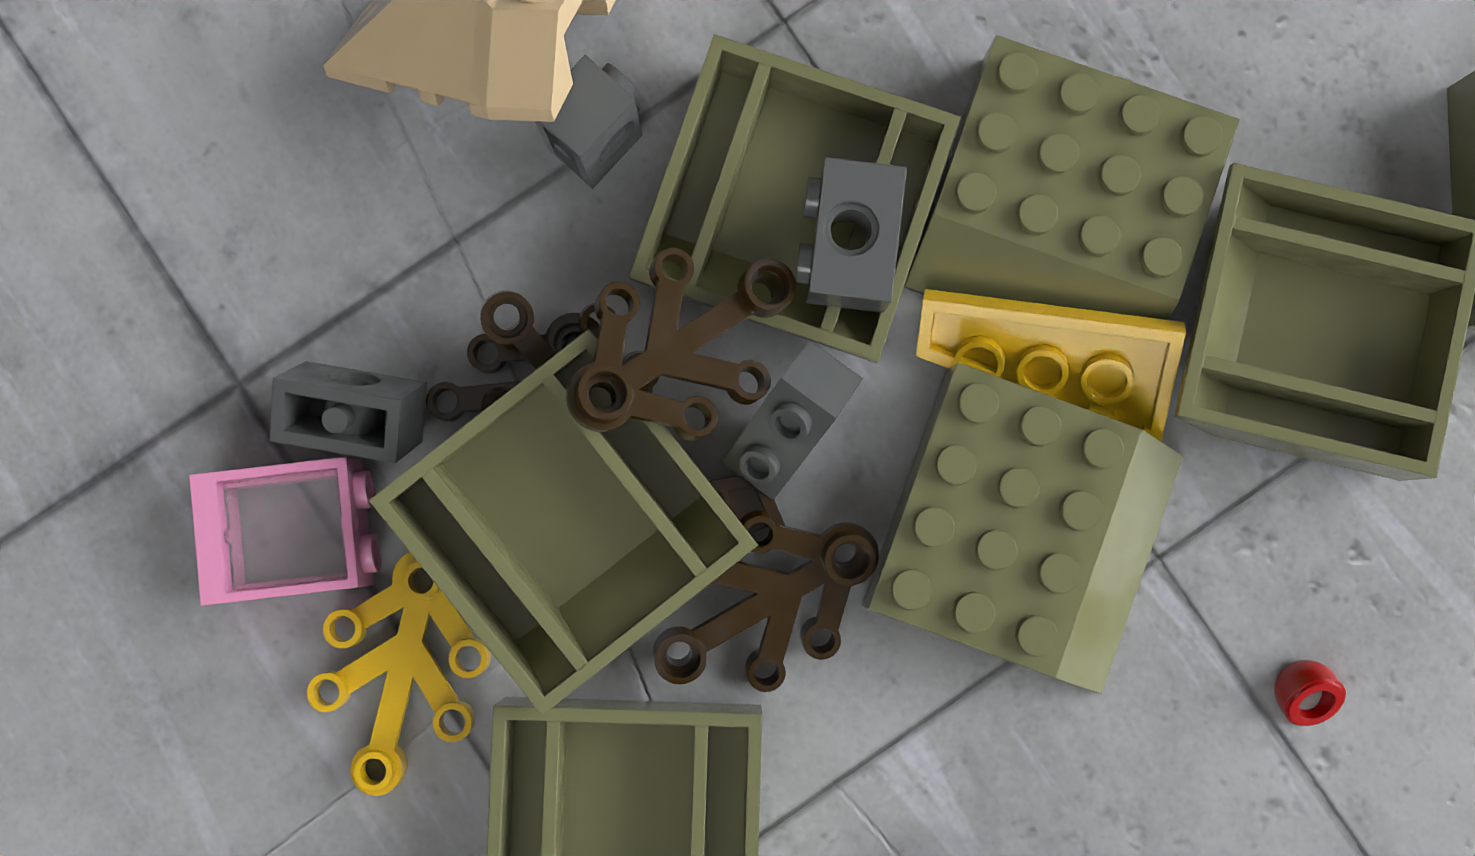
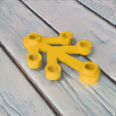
M410 552L402 556L395 565L391 586L353 609L345 608L332 612L327 616L323 624V635L330 645L336 648H348L357 645L364 639L368 627L403 609L397 635L339 671H327L315 676L307 687V699L310 705L320 712H331L344 706L352 692L387 671L370 743L355 754L350 766V774L355 786L361 792L372 796H380L390 792L403 781L407 773V757L398 746V741L414 679L435 713L433 729L440 739L446 742L460 741L469 735L475 726L476 719L473 709L466 702L459 700L424 642L429 617L431 616L451 646L448 661L451 670L456 675L462 678L476 677L488 668L491 661L489 649L480 639L474 637L464 618L435 582L426 593L420 592L415 588L413 576L418 569L423 567ZM342 616L349 617L355 625V633L349 640L340 638L336 632V623ZM464 646L475 647L480 653V664L474 670L465 668L459 660L460 651ZM325 679L335 682L338 686L339 696L334 703L324 701L320 695V686ZM447 710H457L464 716L465 726L461 732H452L445 727L444 715ZM369 759H378L384 764L386 775L382 781L372 780L367 775L366 763Z

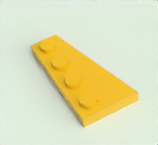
M925 289L916 357L946 368H950L957 362L1142 429L1161 441L1182 354L1186 329L1185 323L1180 321Z

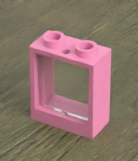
M340 457L189 475L201 606L375 585L373 572H379L381 569V548L377 535L369 533L367 508H373L369 500L375 496V486L371 472L363 470L362 460Z

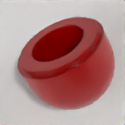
M1298 660L1288 664L1277 676L1274 686L1275 699L1279 708L1289 722L1298 726L1317 725L1330 719L1340 710L1346 698L1345 687L1334 672L1324 664L1313 660ZM1322 691L1321 699L1315 707L1311 709L1299 708L1301 702L1307 696Z

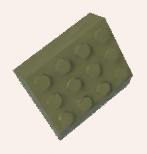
M714 34L634 260L629 280L655 288L649 277L650 265L657 255L667 248H679L685 251L691 257L694 264V274L684 287L683 298L711 308L736 293L738 281L742 274L752 264L761 259H775L784 263L792 271L796 280L800 243L813 244L816 220L803 217L808 177L821 178L825 157L907 167L892 302L884 313L806 303L808 284L796 283L794 299L780 313L769 318H760L755 315L747 318V320L878 363L961 117ZM840 222L830 229L833 241L843 249L856 250L866 244L864 231L855 223ZM671 261L661 263L662 272L668 279L680 280L682 278L681 269L676 263ZM754 283L753 293L762 302H770L771 292L768 287L762 283Z
M996 35L979 68L904 288L923 295L925 289L1169 320L1181 298L1240 119Z
M1233 162L1229 165L1174 417L1215 437L1397 481L1437 478L1475 294V220Z
M589 329L369 500L541 715L548 712L758 546L665 425L629 418L621 427L615 430L595 432L584 428L575 421L567 407L566 390L573 375L581 367L593 363L597 338ZM594 387L589 390V400L594 407L598 409L610 408L612 399L607 390L601 387Z
M957 362L947 369L943 376L862 606L1056 679L1102 694L1183 455L1142 429Z
M527 697L503 698L493 706L487 856H758L763 718L761 705L563 699L544 715H541Z

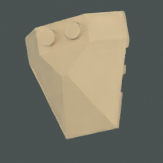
M371 0L324 63L323 67L327 77L386 93H391L395 89L394 84L416 89L419 92L421 102L436 106L444 102L443 97L466 102L469 104L471 115L489 120L554 122L573 85L564 41V34L575 14L609 15L616 0Z

